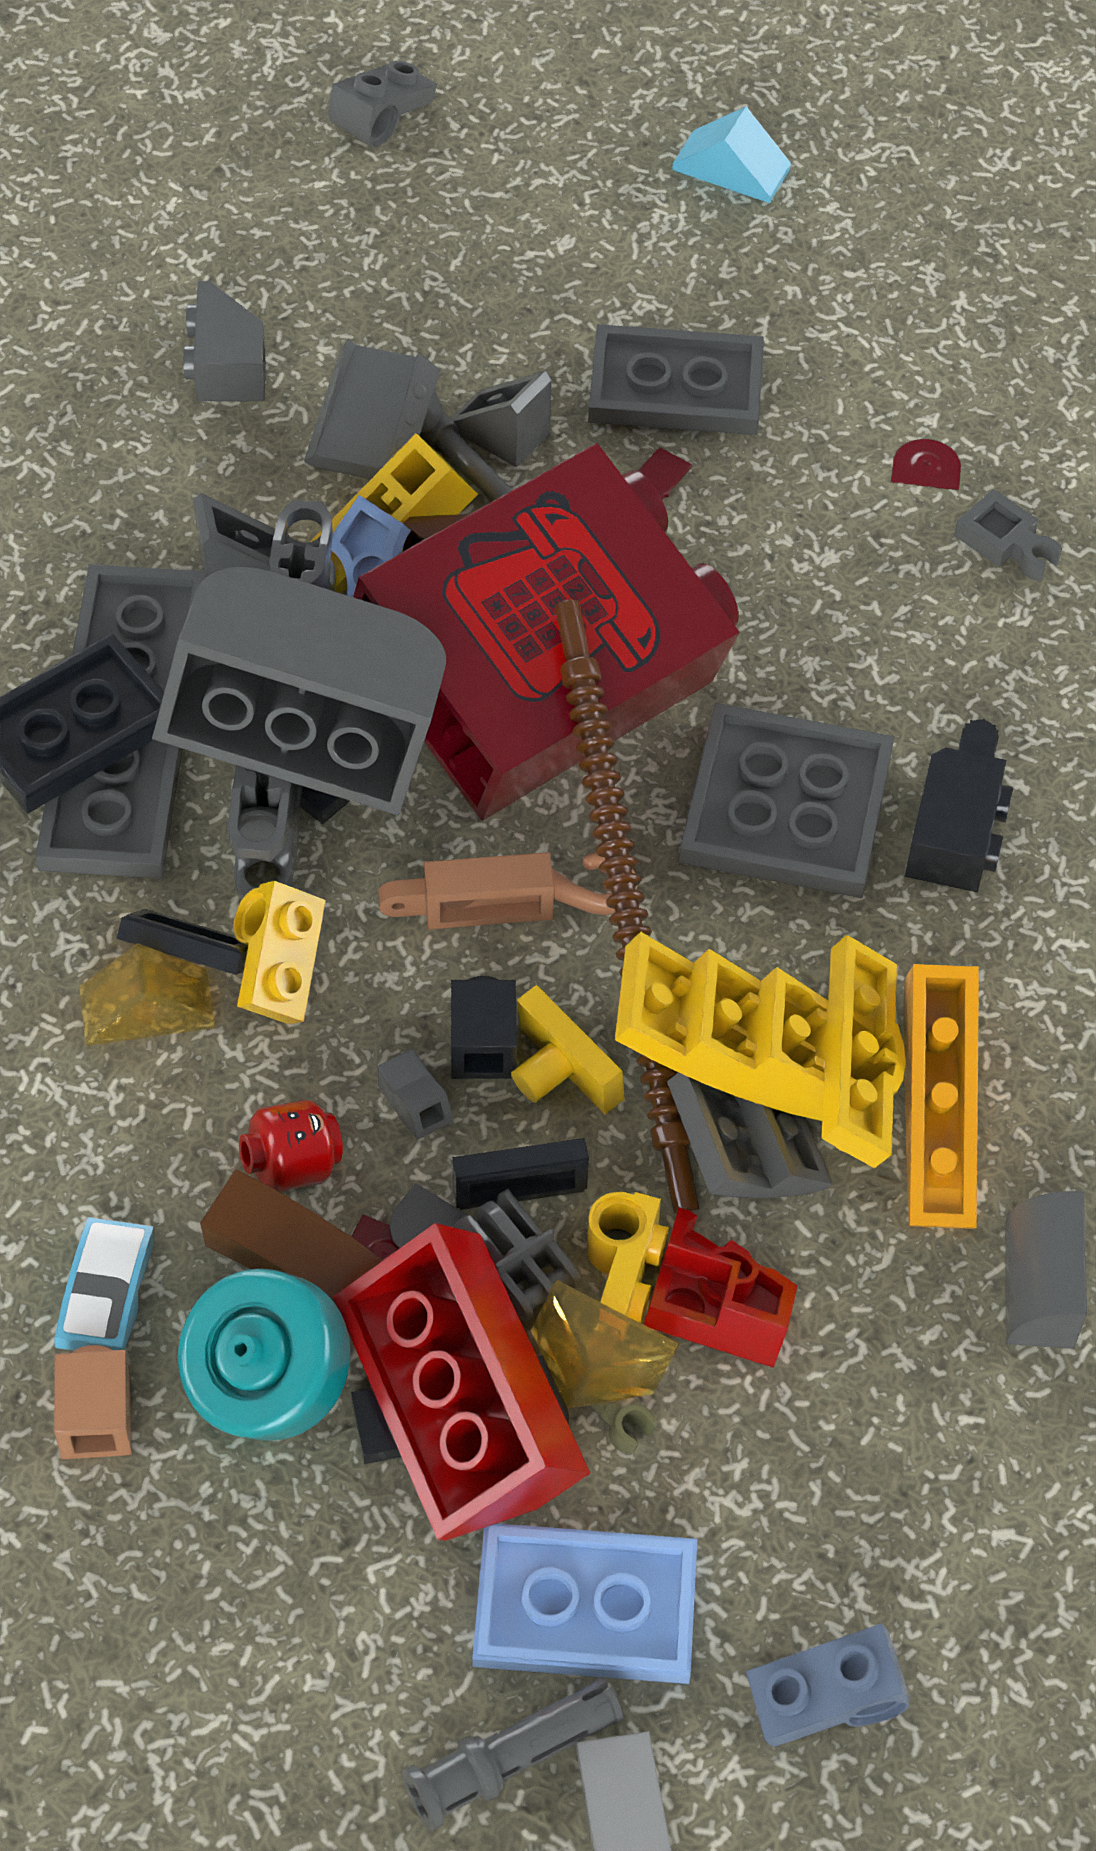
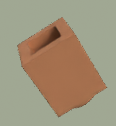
M88 1345L76 1349L73 1353L55 1354L54 1433L61 1459L132 1455L131 1374L125 1350H112L106 1346Z

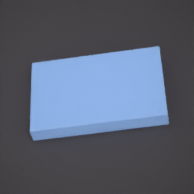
M499 1523L485 1527L472 1667L689 1684L697 1539Z

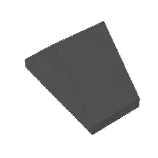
M546 371L481 389L451 420L458 426V434L517 467L550 434L552 380Z
M202 493L193 499L199 554L206 577L218 570L232 567H251L270 571L269 560L275 528Z

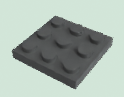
M715 703L683 833L678 863L862 898L895 736Z

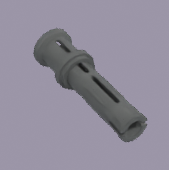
M600 1677L593 1681V1683L579 1689L576 1693L552 1703L499 1733H495L485 1739L478 1735L475 1737L469 1735L457 1742L458 1750L422 1769H419L414 1764L402 1770V1778L415 1811L427 1829L431 1832L443 1826V1817L480 1797L486 1802L498 1797L499 1791L504 1789V1781L514 1777L515 1774L552 1757L597 1731L599 1732L612 1724L622 1721L623 1713L620 1703L611 1687L608 1688L607 1681Z

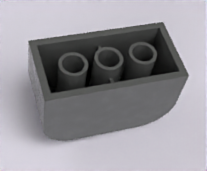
M232 567L218 570L204 578L196 591L177 642L152 739L399 816L433 716L446 666L445 650L439 639L427 627L403 613L263 569Z

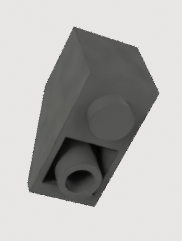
M198 281L197 304H187L186 306L187 337L194 338V345H184L185 380H195L197 401H265L266 350L263 321L210 281Z

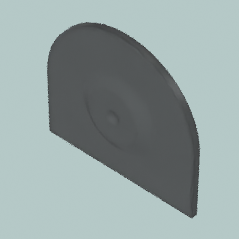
M415 1183L392 1213L390 1234L393 1242L400 1249L434 1223L454 1227L456 1221L467 1214Z

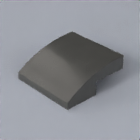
M677 1073L667 1081L710 1194L740 1198L787 1197L817 1192L832 1185L805 1117L772 1109L736 1097L681 1073Z

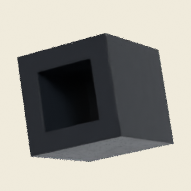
M476 976L468 980H451V1079H512L511 1072L516 1069L517 1064L516 980H499L491 976Z

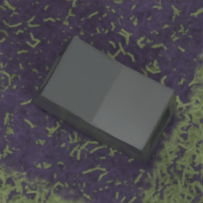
M413 1048L377 1066L378 1086L401 1121L417 1139L453 1122L446 1091L429 1073Z

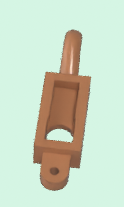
M550 852L424 862V878L390 881L383 884L378 890L379 909L384 915L390 917L426 915L428 929L553 920L554 900L591 914L610 915L615 913V909L609 908L606 905V900L612 895V892L609 894H597L576 885L552 869ZM597 853L588 854L583 858V867L587 870L597 869L605 861V857L598 856Z

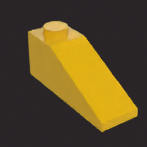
M416 433L332 519V532L334 533L359 495L403 523L409 517L459 514L478 494ZM321 531L310 542L318 539L321 536ZM331 550V561L334 564L336 576L335 592L342 593L347 590L345 569L340 558Z

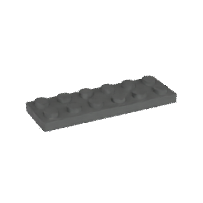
M89 564L72 655L113 633L165 691L177 642L196 591L202 580L206 578L205 571ZM153 740L47 802L44 806L35 855L38 871L163 879L183 748Z

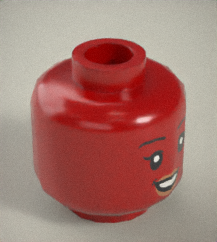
M299 1100L257 1109L250 1119L248 1133L242 1134L239 1138V1154L246 1173H255L260 1182L282 1192L324 1183L331 1175L333 1166L339 1164L342 1159L343 1143L339 1124L332 1113H324L323 1109L314 1101Z

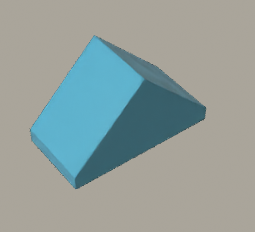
M745 106L693 130L674 160L672 170L770 203L788 174L791 162Z

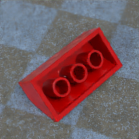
M434 1223L333 1296L437 1540L447 1541L537 1510L591 1474L481 1234Z

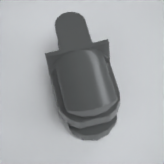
M506 1189L498 1195V1205L493 1201H488L478 1208V1223L471 1215H465L456 1221L454 1228L481 1234L518 1316L523 1321H528L534 1316L533 1309L543 1302L551 1306L558 1301V1292L566 1287L576 1290L582 1286V1279L576 1267L554 1241V1231L549 1229L543 1233L512 1193ZM550 1264L555 1271L546 1276L541 1269ZM526 1279L531 1286L521 1291L517 1284Z

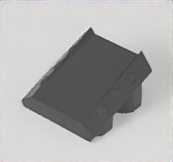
M348 339L339 352L304 462L320 469L372 479L416 433L420 436V433L429 431L438 424L443 414V407L435 386L441 370L420 353L415 357L355 345Z

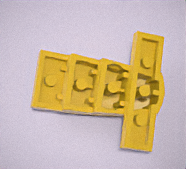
M642 932L625 946L615 1040L687 1077L736 1097L793 1115L822 1121L823 1140L873 1168H876L892 1155L893 1095L897 1093L903 1081L906 1067L904 1042L899 1026L895 1023L896 963L846 935L831 948L829 995L827 1000L778 967L771 971L764 979L759 980L711 949H708L693 963Z

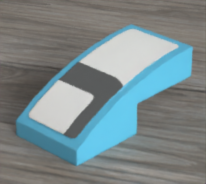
M87 1218L62 1301L54 1337L55 1348L75 1351L83 1346L101 1345L112 1350L126 1349L138 1313V1291L154 1246V1226Z

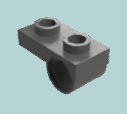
M391 61L384 66L358 73L356 76L334 83L329 99V120L334 125L372 147H380L393 135L400 115L428 105L434 100L437 83L421 75L418 68L413 64L404 61Z

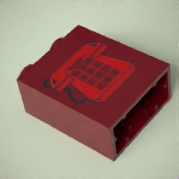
M598 443L359 576L353 598L403 613L427 627L441 642L446 654V666L424 743L482 821L585 758L584 755L578 754L576 751V746L582 739L575 737L572 733L573 728L578 725V722L571 720L569 717V713L575 708V705L569 704L566 700V696L571 690L564 687L560 672L562 664L566 661L555 609L556 604L565 600H577L580 603L590 657L597 659L601 672V680L596 686L603 688L605 692L603 698L598 701L605 704L608 708L606 715L602 719L610 722L611 729L605 736L612 738L614 741L710 684L740 633L736 627L739 620L737 602L725 579L713 567L705 563H699L691 568L665 533L668 529V515L663 500L654 485L643 474L635 470H630L621 475Z

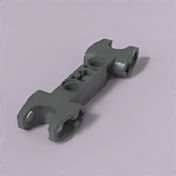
M293 500L281 511L273 537L269 565L271 572L335 592V567L331 561L332 517L323 502ZM308 519L320 524L322 527L321 536L312 542H297L288 534L290 526L300 520ZM236 765L228 819V832L231 848L236 854L234 866L235 887L238 896L242 900L250 890L256 888L247 883L246 873L247 869L257 862L267 861L275 864L281 871V876L277 882L292 886L300 838L298 816L303 786Z

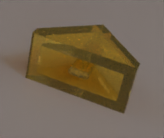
M138 943L79 986L86 1046L215 1028L207 969Z
M555 1280L531 1329L568 1409L652 1395L679 1346L678 1342L558 1280Z

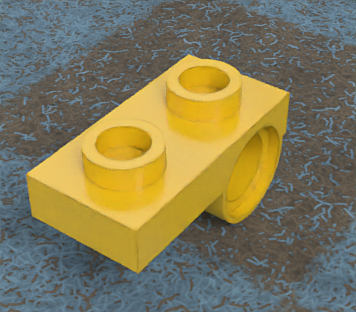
M277 881L262 883L258 888L250 890L243 897L237 908L233 925L235 938L239 942L248 945L237 1007L286 1024L304 1022L326 900Z
M612 1192L597 1199L590 1209L587 1255L595 1268L609 1275L598 1308L597 1339L622 1345L629 1322L637 1325L642 1324L651 1291V1285L641 1283L647 1264L660 1265L669 1232V1227L658 1224L660 1198L637 1192L634 1195L625 1192ZM612 1229H621L630 1233L632 1237L625 1240H614L604 1235V1233Z

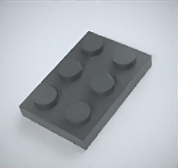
M597 324L588 423L757 435L764 336Z

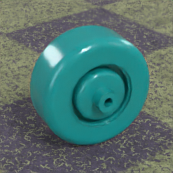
M249 1269L236 1272L219 1280L205 1291L187 1316L178 1347V1368L181 1383L194 1409L215 1428L234 1436L257 1440L274 1441L291 1438L309 1430L320 1422L340 1397L350 1367L349 1334L336 1304L315 1284L303 1278L270 1269Z

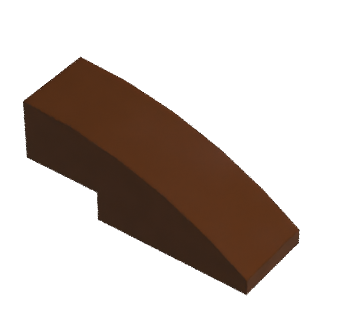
M237 1169L234 1170L200 1222L206 1247L249 1269H270L303 1278L322 1289L334 1303V1295L383 1261L382 1258L313 1211Z

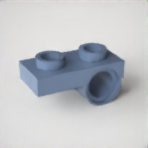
M882 1623L746 1671L765 1741L772 1747L842 1723L859 1727L887 1721L902 1714L909 1707L908 1700L910 1698L889 1630Z

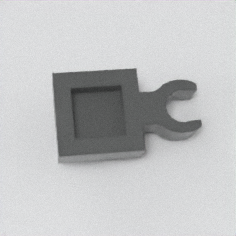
M994 489L957 520L955 537L999 567L1011 557L1019 563L1021 570L1026 576L1036 581L1043 579L1046 563L1037 557L1045 558L1057 566L1062 552L1061 545L1054 539L1036 535L1039 519Z

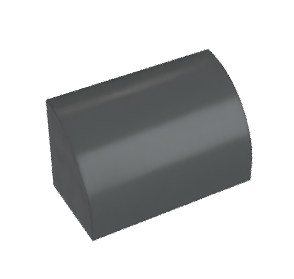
M1064 1191L1039 1195L1018 1204L1008 1214L1005 1222L1006 1344L1075 1348L1087 1315L1084 1191Z

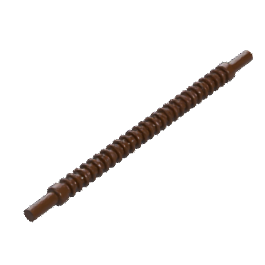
M565 600L555 606L566 661L562 664L560 672L564 687L571 690L567 694L566 700L569 704L575 705V708L569 713L570 719L578 722V725L573 728L572 733L575 737L582 739L576 746L577 753L585 756L580 761L579 767L582 771L588 772L582 784L585 788L592 790L585 800L587 804L595 806V809L589 814V819L592 822L598 823V827L593 830L592 835L595 839L601 840L602 843L597 846L595 851L598 856L605 857V861L599 865V870L601 873L608 874V878L604 880L602 886L604 890L612 892V895L606 900V905L609 908L615 909V913L610 916L609 922L611 925L618 926L619 928L612 938L614 942L622 944V948L616 952V957L618 960L624 961L625 946L640 932L650 936L652 930L650 927L642 924V921L648 917L647 910L639 908V904L644 901L645 895L643 892L635 889L642 879L640 875L632 873V869L638 865L637 858L629 856V852L633 850L635 844L632 840L625 838V835L631 831L630 824L622 821V818L627 815L628 809L626 806L618 803L625 793L623 789L615 787V784L621 780L620 773L612 770V767L618 762L617 756L608 753L615 743L612 738L605 736L611 729L610 722L602 719L606 715L608 708L605 704L598 702L605 694L603 688L596 686L601 680L599 663L597 659L590 657L579 601ZM622 967V968L620 969V971H619V974H620L621 977H622L623 967ZM640 1055L636 1062L639 1066L646 1067V1072L641 1075L640 1081L650 1087V1090L644 1094L643 1098L646 1102L653 1103V1109L648 1111L647 1117L650 1120L656 1121V1126L650 1130L652 1144L656 1151L662 1152L673 1211L677 1213L679 1207L690 1211L698 1210L699 1204L687 1148L691 1143L667 1083L668 1080L679 1072L644 1055Z

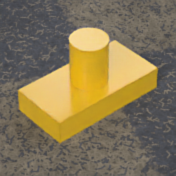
M537 985L517 999L520 1028L540 1048L539 1051L511 1072L513 1081L525 1097L531 1102L536 1103L569 1077L604 1114L625 1100L622 1070Z

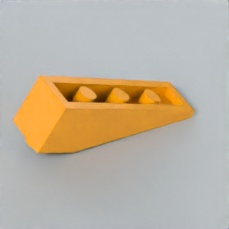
M913 964L904 979L903 1042L906 1057L904 1073L908 1220L911 1227L977 1228L979 967Z

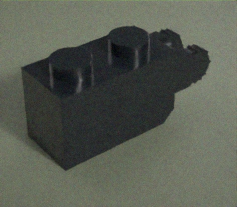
M985 718L982 720H970L968 724L965 723L958 750L945 747L931 755L905 877L978 893L983 870L996 871L1003 836L992 834L991 832L994 821L1006 823L1013 787L1002 785L1007 760L995 758L999 730H996V725L986 721Z

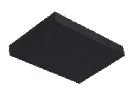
M111 633L0 696V782L27 814L153 741L152 737L164 695L163 689L116 636Z

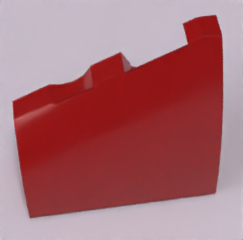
M679 1207L643 1326L774 1368L789 1327L798 1285L775 1269L766 1268L758 1264L752 1258L749 1251L733 1240L726 1243L724 1247H719L705 1236L692 1230L698 1216L690 1210Z

